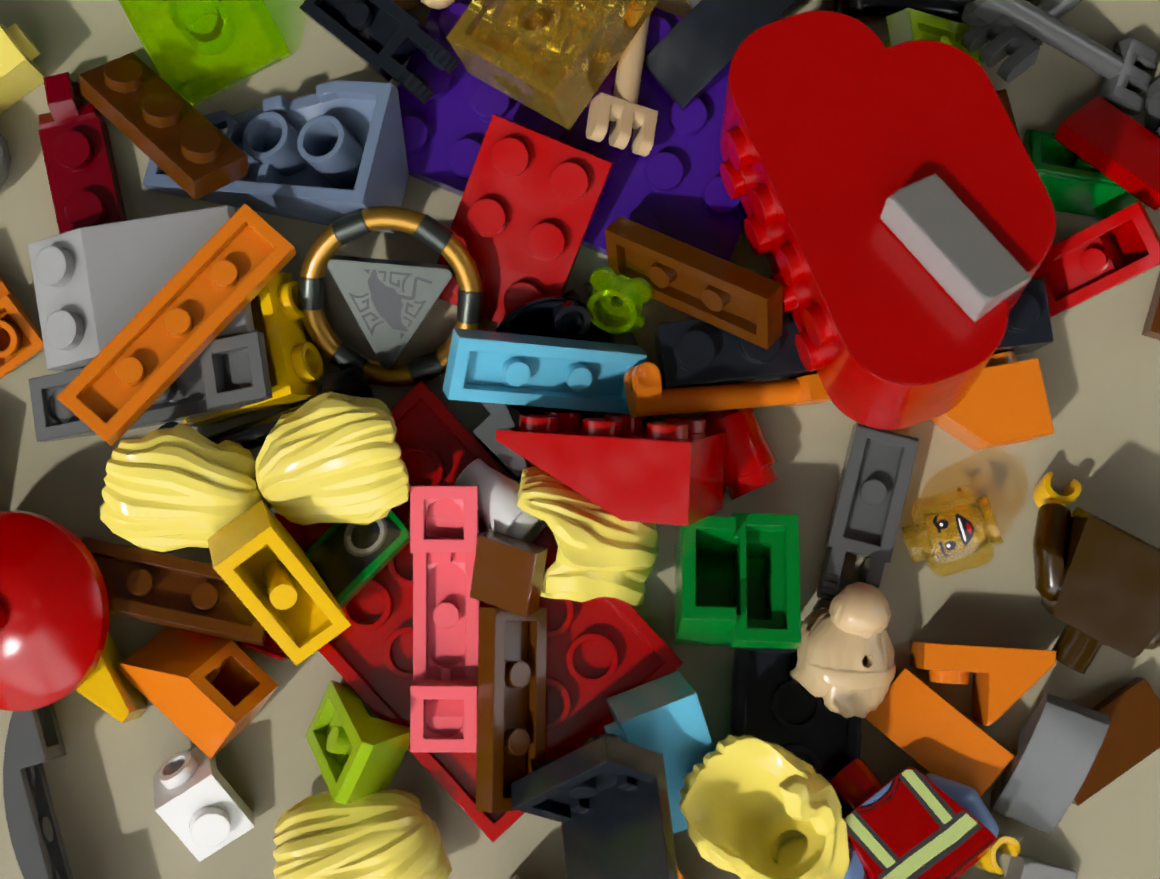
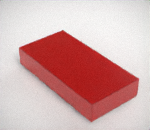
M1099 95L1061 122L1054 139L1154 211L1160 207V138Z

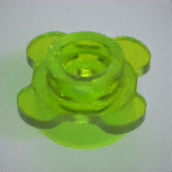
M609 267L595 269L590 277V283L594 287L591 297L584 303L587 305V311L591 316L592 323L599 329L613 334L639 331L645 322V317L641 313L643 305L652 296L650 284L640 277L630 279L623 275H616ZM616 296L621 298L623 300V303L616 301L612 297Z

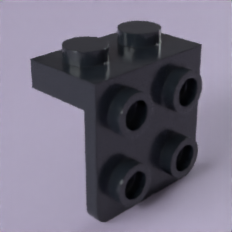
M599 734L586 739L582 747L561 758L541 762L537 766L536 771L511 783L512 809L562 822L566 879H678L663 754L625 742L623 737L616 734Z

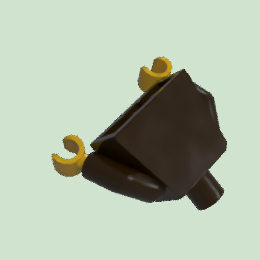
M1047 472L1033 490L1034 502L1039 507L1033 539L1035 588L1042 596L1041 604L1052 616L1066 623L1065 628L1052 650L1056 651V660L1072 670L1085 674L1103 643L1132 658L1140 655L1144 649L1154 650L1160 646V549L1078 506L1075 507L1071 515L1068 507L1081 493L1080 482L1073 478L1065 486L1063 496H1060L1051 487L1053 472Z

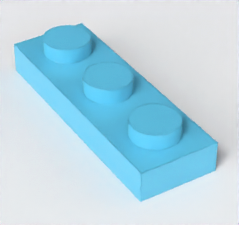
M454 328L443 391L448 400L630 414L625 395L624 375L628 369L646 362L647 354L637 345Z

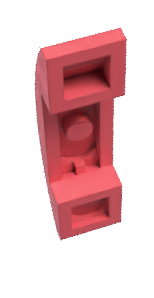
M478 485L410 486V553H413V682L410 686V752L477 753L480 601L471 598L470 591L477 540L480 534Z

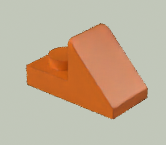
M911 641L910 666L929 670V682L968 684L969 672H973L972 720L984 726L994 723L1056 664V651Z

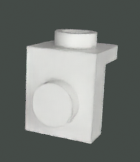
M197 746L190 751H181L174 754L153 775L155 811L199 862L255 827L253 812L218 771L216 757L214 756L210 760Z

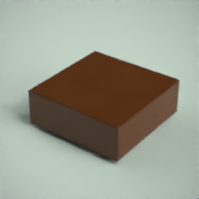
M488 530L479 534L470 597L524 617L534 614L539 609L548 549L494 530Z

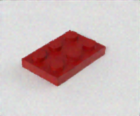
M498 114L492 115L450 228L468 249L478 269L484 290L482 317L500 324L510 312L530 300L546 296L563 295L615 162ZM441 254L437 264L449 265ZM453 274L438 298L457 306L459 286L455 274Z

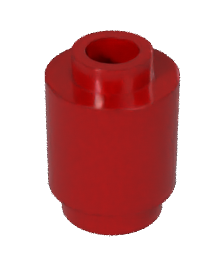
M745 408L740 411L738 409L709 411L699 417L706 419V430L726 431L724 487L731 501L778 479L772 467V464L777 461L752 408Z

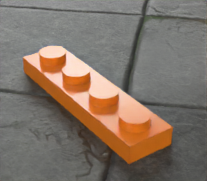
M244 203L56 398L106 443L113 446L297 254L295 247Z

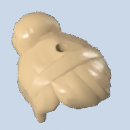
M857 581L848 584L833 598L830 606L812 611L801 624V644L797 649L798 661L796 667L790 671V676L813 696L823 697L825 706L845 719L853 716L865 718L870 711L876 710L878 705L883 703L884 697L895 676L894 648L886 630L890 621L891 610L884 594L875 586ZM866 656L867 664L863 666L862 660Z

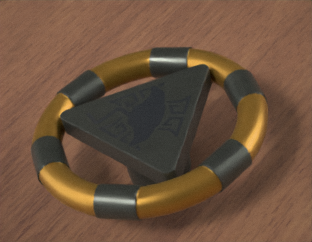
M377 206L356 210L332 222L316 238L305 256L299 274L298 307L300 311L304 312L305 317L302 320L311 340L323 356L329 360V363L340 370L353 366L361 367L370 384L402 387L416 385L420 381L424 383L446 373L453 331L438 349L408 363L394 364V362L428 314L453 274H455L459 286L457 322L454 328L479 330L480 323L482 322L484 290L471 254L452 230L428 214H423L419 211L396 206ZM396 230L412 234L421 242L441 253L449 265L335 255V253L343 245L373 231ZM327 267L379 362L370 360L347 343L342 342L331 328L323 309L324 273Z

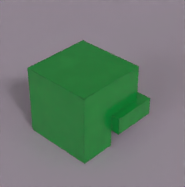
M733 513L732 517L707 516L689 526L680 525L675 546V645L798 649L801 644L799 515Z

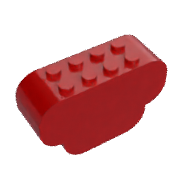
M824 10L799 13L757 29L740 44L731 61L720 138L721 155L724 161L720 163V174L728 196L732 200L740 198L748 218L744 219V227L753 252L757 256L765 254L773 272L769 279L783 284V313L791 312L799 330V333L795 335V343L800 359L807 371H817L824 389L833 404L847 417L862 425L875 429L897 430L943 415L952 410L965 398L1000 345L1007 328L1008 314L1030 280L974 322L881 220L880 216L886 200L899 189L937 174L1032 278L1049 252L1055 236L1056 217L1050 196L988 75L980 64L964 51L952 45L931 40L908 41L885 48L879 37L864 23L839 12Z

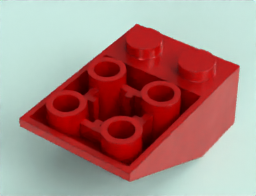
M545 410L543 415H520V425L496 430V441L621 521L689 526L723 509L726 431L706 430V419L670 417L666 418V422H649L647 427L643 426V417L632 418L630 414H604V418H586L581 423L582 412Z

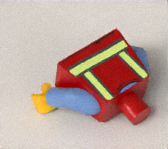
M860 758L855 759L844 767L830 782L853 810L843 819L847 824L850 859L848 871L844 879H958L973 865L979 870L1002 875L1004 871L996 862L997 849L1002 854L1017 857L1020 853L1021 847L1016 839L998 834L999 826L977 791L971 786L934 773L922 774L912 767L906 768L884 786Z

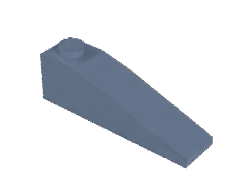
M334 80L316 85V93L286 100L282 95L263 99V107L234 115L228 114L225 110L203 115L248 155V175L198 200L241 208L245 203L253 211L326 226L359 209L377 206L401 207L409 171L398 89L393 83ZM149 159L142 185L149 190L192 198ZM377 230L376 232L395 233V230Z

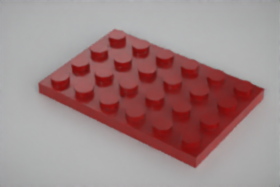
M422 381L390 409L397 428L394 441L401 448L400 458L406 464L410 486L454 485L462 471L471 462L479 458L492 469L512 479ZM410 490L408 501L392 508L409 528ZM278 513L275 514L276 518L298 543L304 553L335 524L315 523L301 525L290 522ZM479 518L481 534L488 531V528ZM548 525L532 542V544L548 549L544 572L556 561L558 550L556 539ZM409 542L342 608L350 620L351 626L318 650L381 720L410 727V686L413 682V553H410ZM540 596L539 608H547L545 761L561 758L582 747L586 739L595 735L605 734L604 725L614 722L606 700L607 698L673 673L683 664L681 659L629 603L611 597H598L586 602ZM480 601V607H496ZM411 752L492 842L497 840L525 813L518 810L497 813L476 810L477 753Z

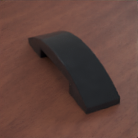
M701 0L644 58L643 67L679 108L684 111L729 72L736 50L750 34L767 24L784 19L805 0Z

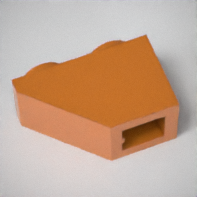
M1015 351L993 354L965 398L952 410L929 420L974 451L1036 440L1055 434L1039 359L1034 358L1017 362Z
M164 628L124 660L117 669L210 760L254 720L278 687V684L232 640L172 628Z

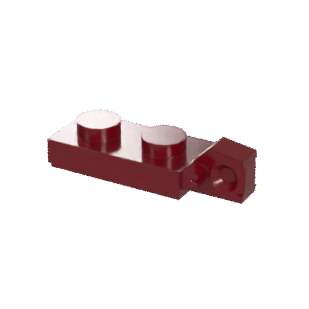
M66 72L43 77L50 112L38 115L41 128L38 132L59 234L82 227L127 221L107 123L99 116L98 110L91 103L84 105L80 84L78 81L74 82L70 78V73Z

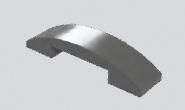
M256 331L213 340L128 430L215 414L273 398L263 332ZM85 367L28 379L37 442L97 435L56 398Z
M54 704L34 710L13 711L5 742L3 762L5 813L11 843L24 879H73L43 767V762L67 755Z

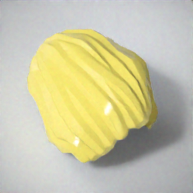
M328 391L317 394L296 411L281 415L275 427L268 434L256 459V483L262 496L271 504V508L290 522L301 525L315 523L369 525L376 520L387 517L393 507L408 501L410 490L409 474L406 464L400 458L401 448L394 441L397 428L394 418L391 416L392 412L386 403L376 398L349 396Z
M178 424L172 428L152 430L143 438L120 441L106 464L107 474L103 479L106 485L102 489V497L105 502L99 508L101 512L100 520L110 528L112 533L126 539L140 549L165 553L187 547L209 548L208 538L259 501L263 500L266 505L269 503L262 496L257 486L256 462L249 449L244 448L239 443L224 440L217 445L189 425Z
M533 465L523 469L519 482L517 507L521 508L523 512L545 521L552 530L558 545L556 561L544 572L541 596L586 602L598 597L618 598L633 606L643 604L646 592L645 580L652 572V565L657 560L659 553L657 547L659 536L656 523L621 521L539 467Z
M729 735L724 740L719 741L716 750L708 752L703 757V763L694 765L693 772L688 773L683 779L685 787L679 791L682 797L679 806L686 818L689 836L696 845L701 857L711 862L718 869L737 874L741 879L845 878L844 876L848 871L850 863L847 824L841 817V804L836 792L821 774H816L812 765L796 757L785 748L751 735L740 737Z
M398 789L379 790L346 805L334 802L330 791L326 790L309 796L290 807L280 815V820L274 827L276 835L273 841L277 846L273 851V857L277 862L273 869L275 879H447L452 872V867L435 821L422 811L420 799L413 793Z

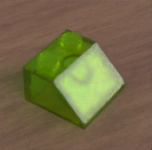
M119 0L136 35L163 80L192 106L292 56L263 0Z

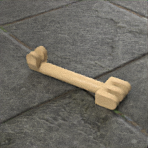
M627 0L613 96L601 92L590 101L586 138L601 142L607 133L609 121H611L609 145L618 149H625L629 143L633 128L631 151L634 154L646 157L653 147L658 116L657 110L638 105L652 0Z

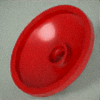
M27 511L0 512V709L8 711L34 710L67 697L91 675L98 664L107 640L110 616L106 585L97 562L84 543L73 532L57 521L41 514Z

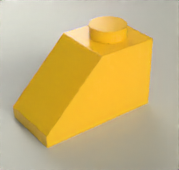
M263 500L207 539L213 568L296 666L351 626L350 620L302 548Z

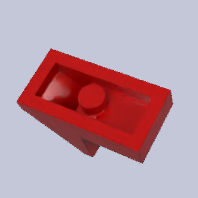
M1138 201L1051 246L1031 278H1044L1050 318L1160 265V237L1142 202Z

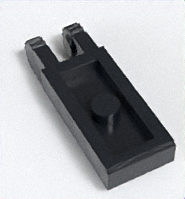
M305 0L299 7L312 21L388 82L393 79L424 105L434 93L415 72H409L402 66L413 52L418 48L436 68L444 70L449 74L459 64L458 60L449 51L428 35V31L418 20L392 0Z

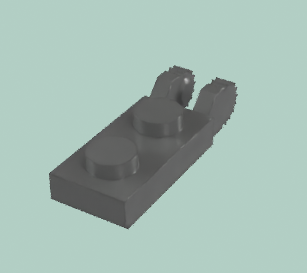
M860 423L853 425L824 547L828 548L823 560L817 585V598L833 600L840 586L841 571L846 553L866 558L858 582H864L879 588L884 565L891 561L919 438L871 428Z

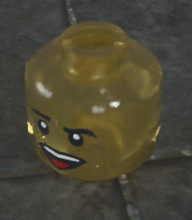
M959 485L915 500L911 508L913 524L902 527L903 536L912 562L918 563L925 560L930 571L940 578L988 565L995 556L994 546L1003 543L988 495L985 494L977 497L975 491L966 485Z

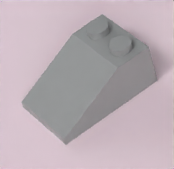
M225 205L82 227L29 243L28 247L47 370L68 371L86 367L235 214V208ZM249 303L214 340L255 332L251 304Z

